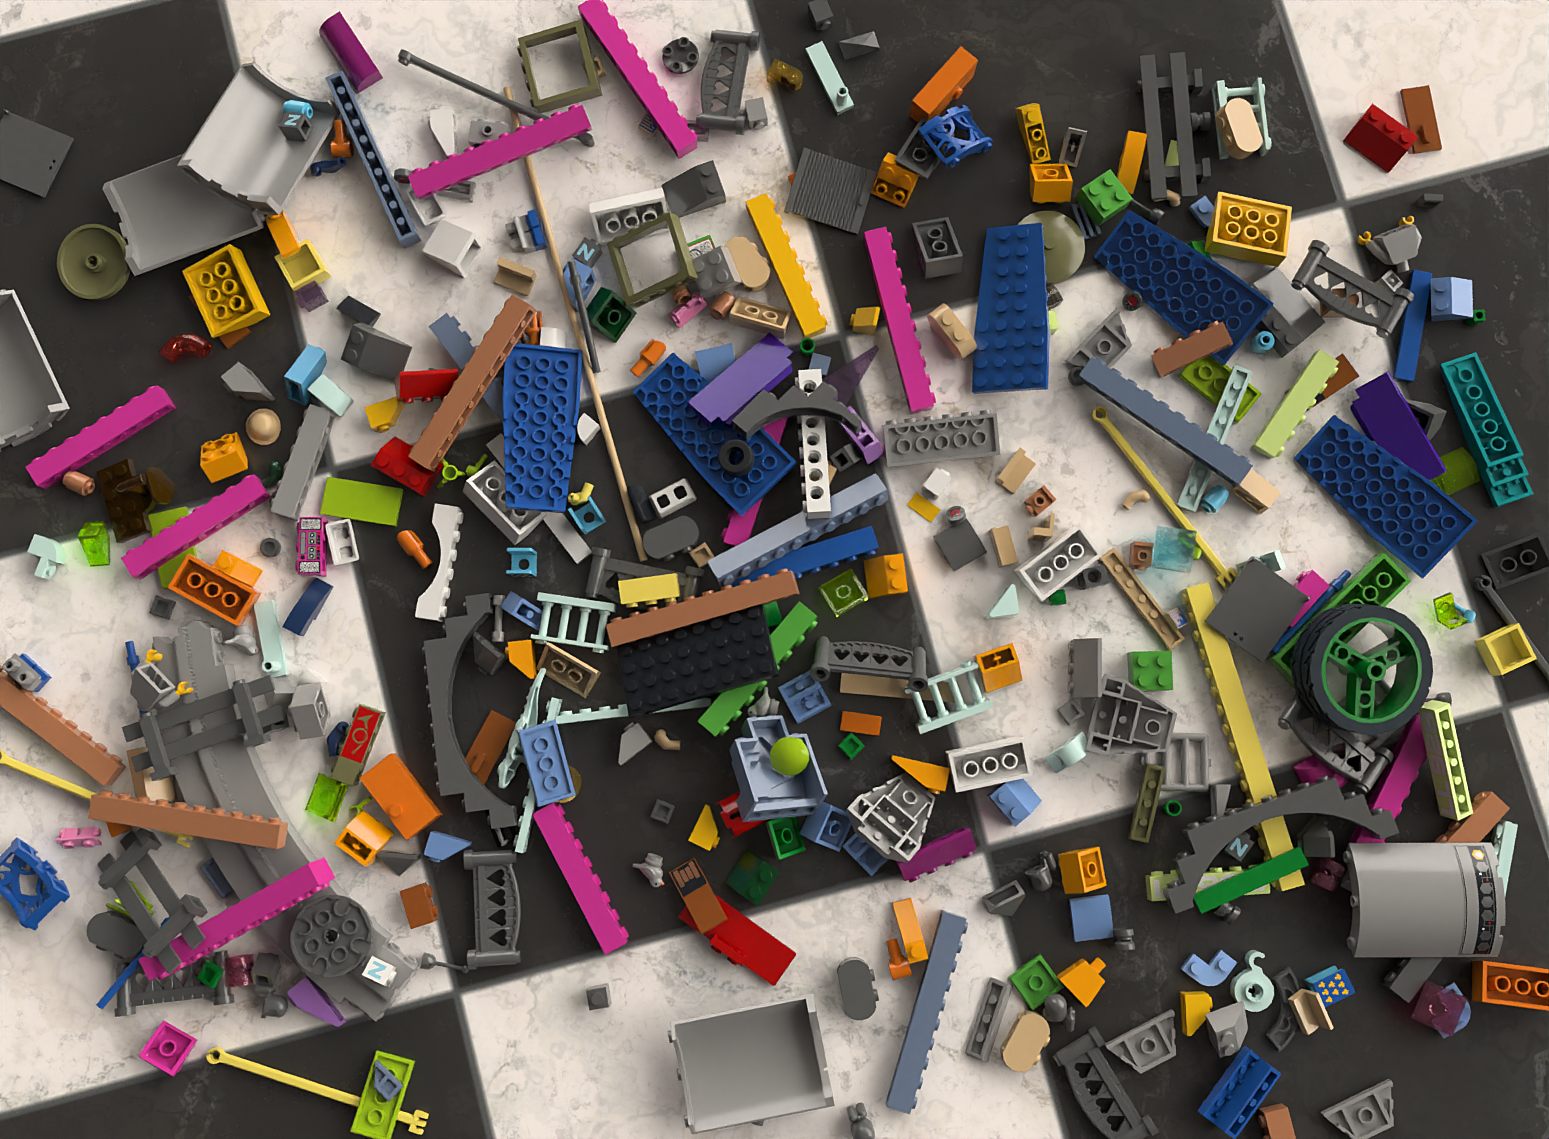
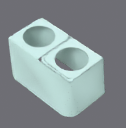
M323 374L307 388L311 394L340 417L354 402L348 394L344 393L343 390Z

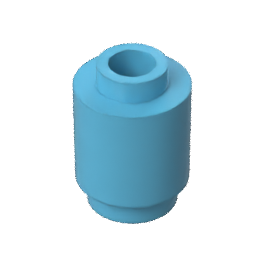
M290 100L286 101L283 105V114L285 112L303 113L309 120L313 116V109L309 103Z
M1267 331L1257 334L1250 342L1251 350L1256 354L1267 352L1274 345L1273 335Z
M1221 485L1212 487L1201 500L1202 509L1207 513H1216L1227 501L1229 492Z

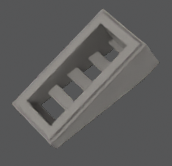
M1210 785L1211 816L1217 815V817L1224 815L1231 785Z

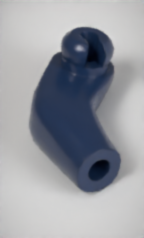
M338 157L333 160L315 162L310 166L311 174L319 177L322 172L335 173L345 166L346 161L343 157Z
M339 722L328 735L326 741L329 757L339 756V741L345 735L346 729L349 726L347 722Z

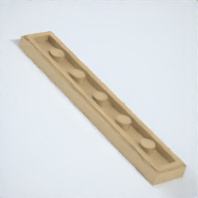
M1112 548L1098 559L1102 565H1105L1106 571L1168 651H1171L1185 640L1179 630L1173 631L1164 617L1165 612L1115 548Z
M841 673L840 693L913 699L911 692L906 694L902 689L906 687L908 680ZM937 682L942 701L955 703L949 683ZM929 686L925 691L919 692L921 700L934 701Z

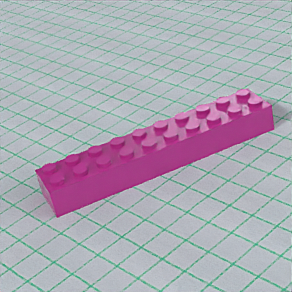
M325 857L306 864L198 925L206 938L194 950L191 949L182 935L173 939L170 944L182 963L171 974L167 973L157 956L152 958L143 956L138 960L149 981L155 978L161 980L178 972L181 968L194 963L197 959L210 954L213 950L226 945L231 940L242 936L247 931L258 927L268 919L274 918L282 911L297 905L298 902L313 896L314 893L329 887V882L335 879V876Z

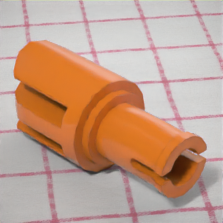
M537 311V314L535 313L524 330L525 334L529 336L530 345L540 346L541 327H543L541 311Z
M652 339L639 353L640 359L630 371L639 378L648 366H654L666 351L665 344Z
M412 530L402 531L397 535L399 545L408 556H413L422 569L433 563L423 551L424 544Z

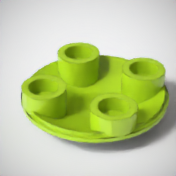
M784 737L773 744L770 751V761L774 769L779 773L788 776L796 775L806 768L809 761V751L801 739Z

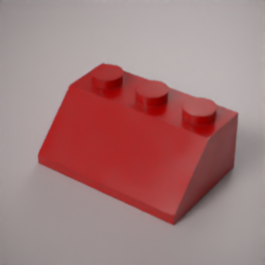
M1372 103L1343 141L1389 173L1419 136Z
M458 369L399 372L394 378L397 401H402V404L414 403V400L429 403L433 402V399H441L442 402L443 398L452 389L454 381L458 379Z
M396 436L380 448L371 466L425 497L444 465L440 462L434 472L408 457L413 446Z

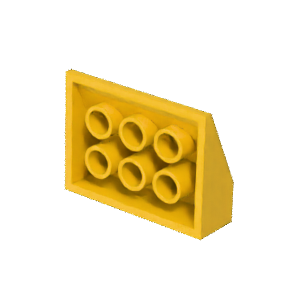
M1218 192L1207 233L1205 252L1278 267L1287 257L1292 207Z
M229 244L182 271L211 337L215 338L253 325L270 316L269 310L240 249Z

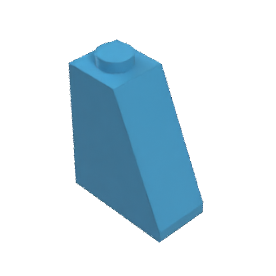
M308 344L284 376L288 399L304 406L311 396L307 388L321 376L327 364L326 352L320 347Z

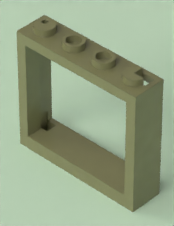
M581 19L518 38L519 46H517L519 56L523 58L521 67L524 74H527L528 80H525L528 91H531L532 94L530 102L532 108L535 107L539 113L602 96L586 28ZM577 34L590 85L540 100L527 48Z
M664 212L658 218L644 222V225L632 228L627 234L616 236L613 238V241L607 243L621 291L628 307L636 309L698 279L679 217L673 213ZM668 225L682 271L634 294L621 248Z

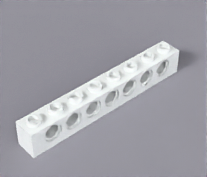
M821 369L798 370V377H795V387L801 388L804 391L807 389L814 391L822 383ZM813 415L797 416V422L801 423L802 429L798 430L799 441L803 442V447H799L800 459H804V465H800L801 476H805V483L801 484L802 494H806V501H803V513L807 512V519L831 518L825 418ZM808 424L816 425L814 428L807 427ZM810 441H814V442H816L817 444L814 445V446H811V445H809L808 443H809ZM817 459L818 462L810 463L809 460ZM815 476L818 477L819 480L812 481L810 480V478ZM817 494L821 498L815 500L811 496Z

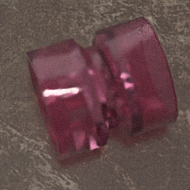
M1321 857L1317 865L1319 870L1314 872L1310 882L1324 890L1335 893L1339 885L1337 879L1342 878L1346 868L1332 860Z
M253 954L226 958L227 970L231 972L228 975L229 987L253 983L251 976V967L254 966Z

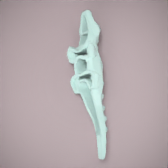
M545 668L539 671L532 687L529 689V695L526 697L527 703L524 705V713L520 715V719L515 725L509 740L506 758L498 766V786L500 788H506L514 777L521 762L525 763L517 731L537 725L538 694L546 672Z

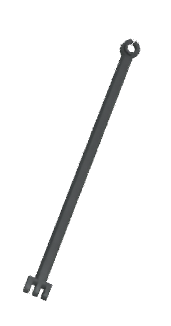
M401 49L398 54V62L405 66L413 64L533 120L541 118L546 120L550 118L418 58L406 50ZM587 132L574 137L586 146L593 147L595 145L593 136Z
M1482 575L1475 578L1473 582L1475 589L1485 594L1507 625L1517 624L1516 619L1491 587L1492 580L1490 577ZM1483 579H1484V580L1486 581V583H1487L1486 586H1484L1483 583H1482ZM1524 632L1537 658L1533 661L1549 682V664Z

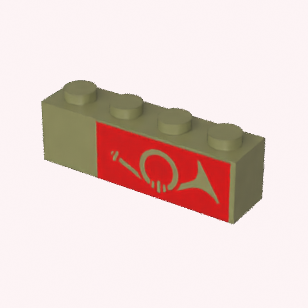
M359 704L354 709L352 715L354 719L352 724L346 729L345 736L347 737L345 742L339 747V758L331 768V778L352 786L359 784V778L362 776L386 712L365 704Z

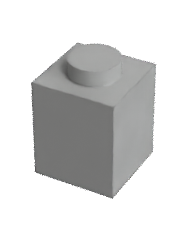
M763 97L746 100L745 110L749 128L759 130L768 126Z

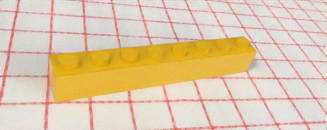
M767 193L745 201L748 214L803 338H812L826 332L827 320L824 314L821 315L818 310L820 305L817 298L812 297L811 292L813 290L811 284L804 279V268L801 264L798 265L796 258H798L794 247L791 248L788 243L790 242V237L787 231L783 232L781 227L783 222L780 215L775 214L774 209L776 207L773 199L768 198Z

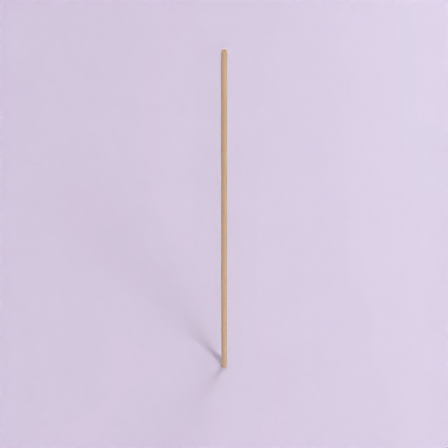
M509 86L504 87L505 97L514 101L511 88ZM509 109L516 132V129L521 127L518 112ZM529 155L524 157L523 160L579 350H582V363L640 562L648 559L577 315L566 287L563 267Z

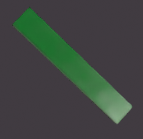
M1298 846L1196 892L1193 900L1199 913L1202 914L1302 869L1309 864L1301 847Z

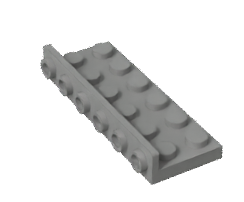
M991 410L979 411V415H972V412H963L961 417L945 414L942 415V419H935V416L923 417V421H916V418L904 419L905 423H897V420L886 421V425H881L884 437L886 467L1000 455L997 413H991Z

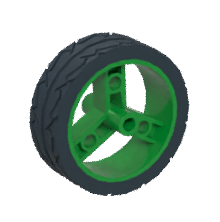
M1339 605V607L1335 606L1320 613L1300 633L1291 661L1293 685L1297 697L1305 709L1318 721L1333 728L1358 734H1384L1385 731L1388 733L1403 726L1424 705L1433 677L1431 651L1421 630L1406 615L1394 609L1376 605ZM1368 622L1381 630L1388 640L1360 654L1338 639L1350 627ZM1327 660L1337 666L1342 675L1347 676L1345 710L1337 704L1328 689L1326 681ZM1396 664L1394 683L1388 695L1380 704L1374 707L1375 681L1383 679L1386 669Z

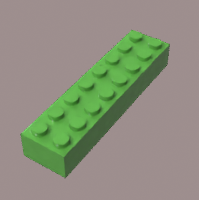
M1385 553L1375 555L1267 661L1294 688L1291 672L1293 650L1295 651V645L1300 633L1309 622H1312V619L1327 609L1345 604L1385 607L1411 580ZM1368 622L1350 627L1338 639L1347 644Z
M800 601L770 635L778 670L780 669L778 664L782 660L786 662L792 655L790 650L794 646L798 648L804 641L805 637L803 635L806 631L810 633L818 623L816 622L817 615ZM764 680L722 692L698 722L715 737L723 736L730 728L728 726L731 720L736 721L742 714L740 709L744 705L747 707L755 699L753 694L757 690L761 691L766 686L767 681Z

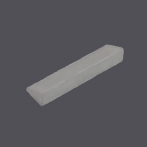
M990 977L965 1052L966 1054L981 1061H988L1013 985Z

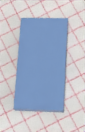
M556 720L518 730L517 733L537 807L576 796Z

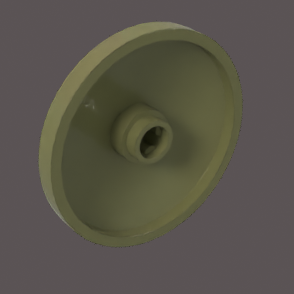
M1039 211L1032 213L1021 220L1018 225L1042 223L1044 226L1043 239L1045 240L1046 285L1064 282L1077 271L1084 258L1085 242L1082 232L1073 220L1059 212Z
M86 224L70 232L63 240L57 256L58 274L65 287L73 294L88 300H103L116 294L125 285L131 271L125 260V246L127 243L124 238L115 230L100 224Z

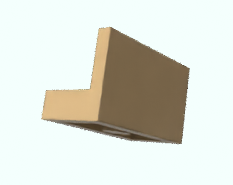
M499 257L497 261L499 270L494 283L529 296L537 277L535 271Z
M1022 448L1018 449L995 480L1012 494L1016 492L1036 465L1035 462L1024 455L1026 451Z
M1252 469L1240 485L1233 486L1230 490L1259 514L1269 509L1281 493Z
M1051 513L1044 519V528L1033 527L1028 532L1027 540L1047 542L1052 538L1055 514Z
M1008 525L1000 528H991L989 534L999 568L1018 563Z
M1300 989L1288 999L1303 1034L1310 1035L1319 1027L1329 1030L1333 1029L1319 993Z

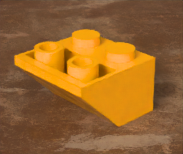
M888 152L882 161L871 194L905 208L919 175L894 162L897 156Z
M237 432L226 434L218 440L208 441L201 446L200 466L211 483L248 469V459Z
M1013 643L973 656L974 661L979 665L977 670L986 693L1023 681L1019 659Z
M363 810L345 827L334 844L366 867L372 865L377 858L378 852L383 850L395 832Z

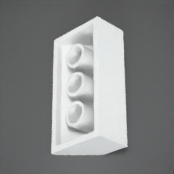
M662 188L589 203L597 241L601 246H605L613 241L614 237L623 236L630 229L638 228L644 225V222L654 220L660 214L668 212ZM667 225L647 236L670 232Z
M495 460L466 480L463 492L514 545L528 536L547 515L545 512L506 508L505 471Z
M1076 524L1015 569L1014 572L1023 584L1040 601H1043L1103 554L1081 524Z
M1021 735L945 751L956 792L1033 776L1026 740Z

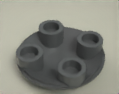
M686 37L673 40L662 49L663 63L673 73H687L698 63V49Z

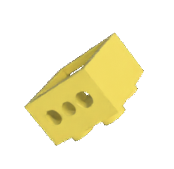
M308 238L299 243L300 251L284 259L281 253L275 256L291 288L298 295L332 277L317 249Z
M1519 623L1507 625L1474 641L1491 676L1503 675L1537 659Z

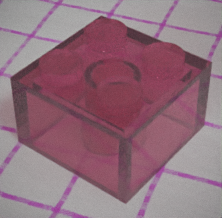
M1426 980L1411 1018L1453 1036L1467 1002V997Z

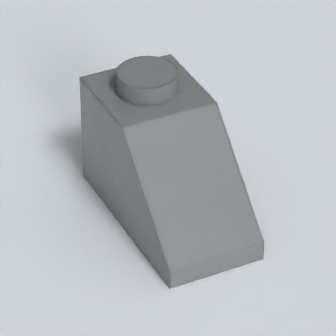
M632 722L624 728L625 733L621 737L618 760L620 765H624L653 742L640 723L634 724Z

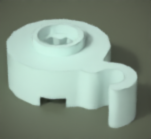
M1250 950L1245 954L1244 960L1247 969L1242 970L1243 972H1240L1236 977L1234 976L1230 984V994L1235 1002L1243 1001L1245 1009L1251 1012H1259L1266 1009L1272 1003L1274 997V987L1270 979L1263 974L1262 968L1254 965L1255 957H1265L1263 953L1256 950ZM1252 986L1255 988V993L1253 994L1248 992Z

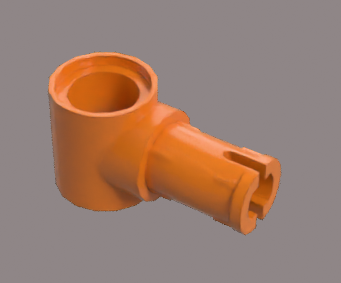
M334 120L335 138L334 141H331L333 158L353 157L354 147L352 141L347 137L345 121Z
M897 938L886 941L891 958L889 959L890 963H888L893 981L911 976L912 973L908 959L901 954Z

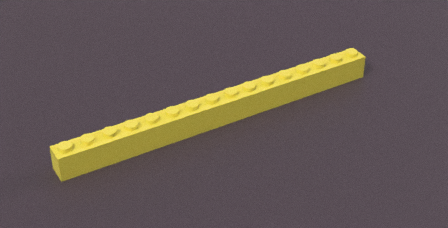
M1209 582L1181 590V600L1188 610L1187 619L1190 624L1192 623L1194 629L1192 634L1200 648L1198 650L1199 657L1202 661L1204 660L1206 667L1204 668L1206 678L1210 679V692L1217 701L1216 711L1223 720L1222 730L1228 736L1230 742L1228 743V749L1234 755V767L1236 772L1240 774V786L1242 791L1246 793V803H1259L1262 797L1268 795L1275 797L1277 795L1227 639L1205 622L1216 607ZM1283 815L1265 820L1253 826L1258 831V843L1266 856L1264 861L1293 849ZM1300 869L1271 882L1272 886L1280 891L1305 885Z

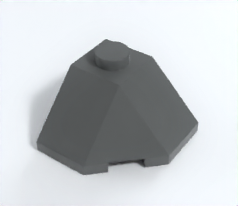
M1405 399L1430 441L1440 429L1447 411L1429 403Z
M475 632L473 634L475 662L479 665L478 669L485 675L488 673L494 675L506 661V655L480 633Z
M1315 815L1297 834L1295 847H1301L1304 856L1335 857L1334 836L1332 831H1328L1325 826L1328 823L1326 816Z

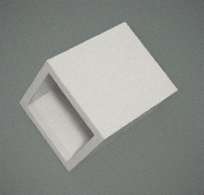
M441 219L439 224L437 223L433 227L431 237L424 242L422 252L429 259L465 278L484 246L475 233Z

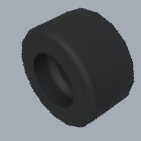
M734 439L722 445L718 454L720 466L731 476H744L754 466V453L748 444L742 440ZM737 451L741 452L744 456L743 461L739 465H732L729 461L731 454Z

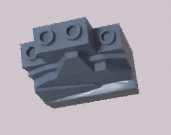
M782 715L746 718L741 728L743 737L735 739L729 750L732 757L731 763L740 789V795L736 802L742 822L814 815L828 793L807 734L793 733L789 735ZM784 737L799 738L806 745L809 751V761L806 768L799 774L792 776L783 775L772 766L770 751L773 744Z

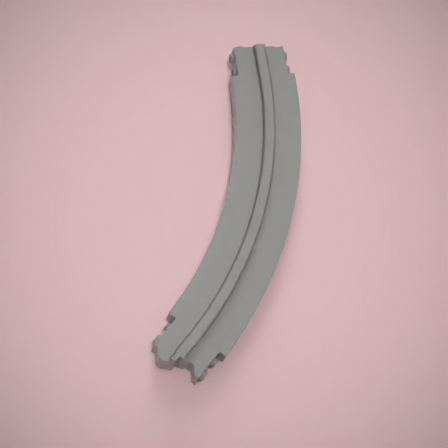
M193 621L186 627L178 628L179 636L173 639L169 637H153L152 649L157 650L155 654H162V659L159 662H155L154 665L176 687L175 691L181 682H189L184 687L185 691L188 688H194L190 694H181L180 698L170 706L159 710L156 709L157 715L232 688L236 677L233 665L223 663L225 655L221 648V628H215L206 621ZM234 704L161 730L164 743L167 745L242 717L238 705ZM247 733L170 760L172 767L177 766L179 774L175 775L187 806L202 805L206 806L207 810L221 808L225 809L226 813L240 811L245 816L258 814L262 815L263 819L277 817L281 818L282 822H288L286 843L284 847L279 849L202 837L221 872L241 901L306 864L317 860L284 811L263 769L255 747L245 748L243 741L248 739ZM334 879L329 882V887L314 893L313 896L298 902L297 905L282 911L279 915L270 920L268 919L260 925L292 962L338 1003L349 1000V1004L354 1008H360L365 1012L364 1015L369 1020L377 1021L382 1018L385 1010L392 1006L410 979L418 971L419 965L415 963L416 960L410 955L403 954L396 944L389 943L393 935L371 917L373 925L372 946L365 960L356 969L342 976L326 978L309 973L300 966L293 955L290 943V934L296 917L308 903L319 897L327 895L349 897ZM330 930L327 934V939L330 942H334L337 938V932ZM372 956L396 967L395 972L397 974L391 984L388 983L387 986H384L362 975Z

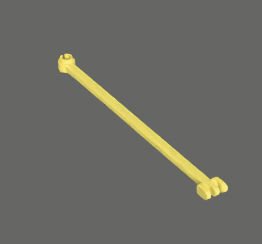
M1103 406L1096 407L1091 413L1092 419L1101 423L1192 542L1201 549L1203 556L1219 575L1215 578L1216 582L1222 589H1225L1227 585L1223 580L1230 585L1233 583V580L1229 575L1235 580L1238 574L1232 567L1226 569L1108 418L1107 409ZM1096 412H1100L1102 417L1097 418Z
M0 750V756H2L0 765L14 769L88 801H91V795L97 794L11 758L4 751ZM162 831L178 838L176 843L186 848H190L191 844L184 842L185 839L191 841L195 839L191 835Z
M219 1046L211 1048L208 1053H212L206 1055L207 1061L211 1064L221 1062L357 1108L359 1106L361 1097L227 1054ZM218 1051L220 1053L219 1058L213 1052ZM416 1110L414 1115L400 1111L397 1121L409 1124L410 1132L422 1135L424 1130L417 1127V1125L425 1127L426 1121L419 1118L428 1119L429 1114L420 1110Z

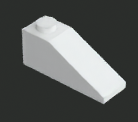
M453 109L430 110V117L427 118L429 129H432L447 156L451 154L458 155L456 115Z

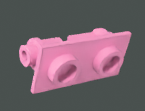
M695 291L691 294V299L688 303L678 305L668 316L680 329L708 304L704 301V297H701V294Z
M96 826L82 827L81 834H79V828H64L62 831H59V838L55 839L65 849H73L74 846L92 848L94 845H102V842L97 839L101 835V829Z

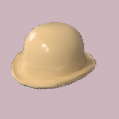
M267 408L258 409L248 417L246 432L254 443L269 445L279 437L281 425L274 411Z

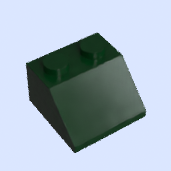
M603 287L599 289L586 308L590 327L614 343L619 340L637 314L631 307L626 306V303L616 293Z
M746 849L725 883L758 906L777 877L779 870Z

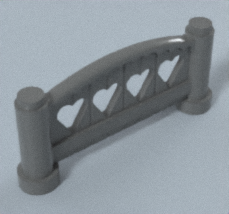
M712 30L711 42H714V45L708 55L702 74V114L696 116V126L744 135L746 116H739L750 50H759L760 32L744 33ZM724 48L735 55L725 61L719 59L722 56L721 50ZM720 65H724L733 72L721 78L716 76L719 73L718 67ZM717 82L723 83L730 89L718 95L714 94ZM719 99L727 107L713 112L711 111L713 106L712 100Z
M1312 240L1308 247L1309 252L1292 279L1291 286L1296 290L1306 288L1322 304L1347 319L1377 328L1376 334L1379 337L1387 338L1390 336L1406 306L1410 305L1414 299V294L1405 288H1397L1394 294L1327 257L1326 255L1330 249L1329 246L1322 241ZM1327 272L1328 288L1324 289L1321 284L1317 285L1314 279ZM1344 282L1345 298H1340L1338 294H1333L1331 288ZM1361 292L1362 307L1358 308L1355 304L1349 303L1348 298ZM1378 301L1379 317H1374L1372 313H1367L1365 307Z
M592 547L591 554L593 558L585 592H587V597L597 598L598 595H602L621 604L619 590L606 587V582L616 572L620 581L630 580L634 577L637 579L676 573L680 590V597L677 599L678 604L684 602V598L689 596L697 598L700 579L704 576L705 570L686 566L685 573L612 559L610 558L611 550ZM663 599L657 600V604L652 605L640 602L637 607L630 608L647 611V609L656 606L659 609L664 608L666 603Z
M825 636L819 637L816 641L814 664L811 666L810 676L815 681H826L830 677V672L908 680V686L914 692L925 691L928 687L926 651L922 647H915L913 651H908L899 647L873 642L847 641L832 643ZM834 652H846L849 655L843 660H839ZM853 654L867 655L868 657L863 662H859ZM872 656L887 657L888 659L882 664H878ZM892 658L906 659L907 661L902 666H897Z
M1295 694L1278 719V726L1284 730L1291 728L1302 744L1318 760L1338 774L1354 781L1355 790L1360 794L1365 795L1370 791L1385 766L1390 765L1394 759V755L1390 750L1378 746L1373 751L1351 732L1333 728L1318 721L1305 709L1297 694ZM1312 717L1313 732L1309 733L1307 728L1301 726L1300 722ZM1328 731V746L1323 745L1322 741L1317 740L1316 733ZM1343 743V759H1340L1338 754L1331 751L1332 746ZM1359 757L1358 772L1353 767L1348 766V758Z
M464 850L465 870L473 869L476 949L468 950L467 953L468 970H477L478 967L514 965L521 962L520 950L517 951L515 947L520 929L521 902L517 879L512 867L513 863H517V852L513 850L482 852ZM502 869L505 873L503 876L505 884L499 886L487 878L497 870ZM499 889H503L505 891L503 898L506 903L504 906H499L487 898ZM500 909L506 911V916L504 917L506 924L504 926H500L488 918ZM501 929L507 932L505 937L507 944L505 946H501L489 938Z
M228 950L215 952L214 957H201L194 963L181 968L182 971L185 968H189L191 971L184 986L174 973L164 988L155 978L150 980L146 989L143 990L136 980L137 974L145 975L140 964L116 993L117 1008L114 1009L115 1017L136 1014V1006L208 997H213V1005L234 1003V994H231ZM207 960L224 969L216 988H210L196 979V967L202 968ZM130 962L117 963V968H115L116 980L129 966Z
M1095 1026L1088 1029L1089 1032L1055 1052L1056 1054L1053 1055V1058L1059 1067L1061 1065L1065 1067L1070 1087L1078 1104L1092 1124L1107 1139H1144L1150 1134L1154 1136L1159 1133L1149 1114L1142 1118L1140 1117L1100 1051L1099 1047L1106 1043ZM1076 1063H1092L1085 1078H1081L1079 1071L1075 1070L1074 1066ZM1086 1081H1103L1095 1096H1092L1089 1093L1090 1089L1085 1087ZM1098 1098H1113L1107 1113H1102L1100 1106L1096 1105ZM1108 1116H1124L1117 1131H1113L1111 1124L1107 1123L1106 1119Z

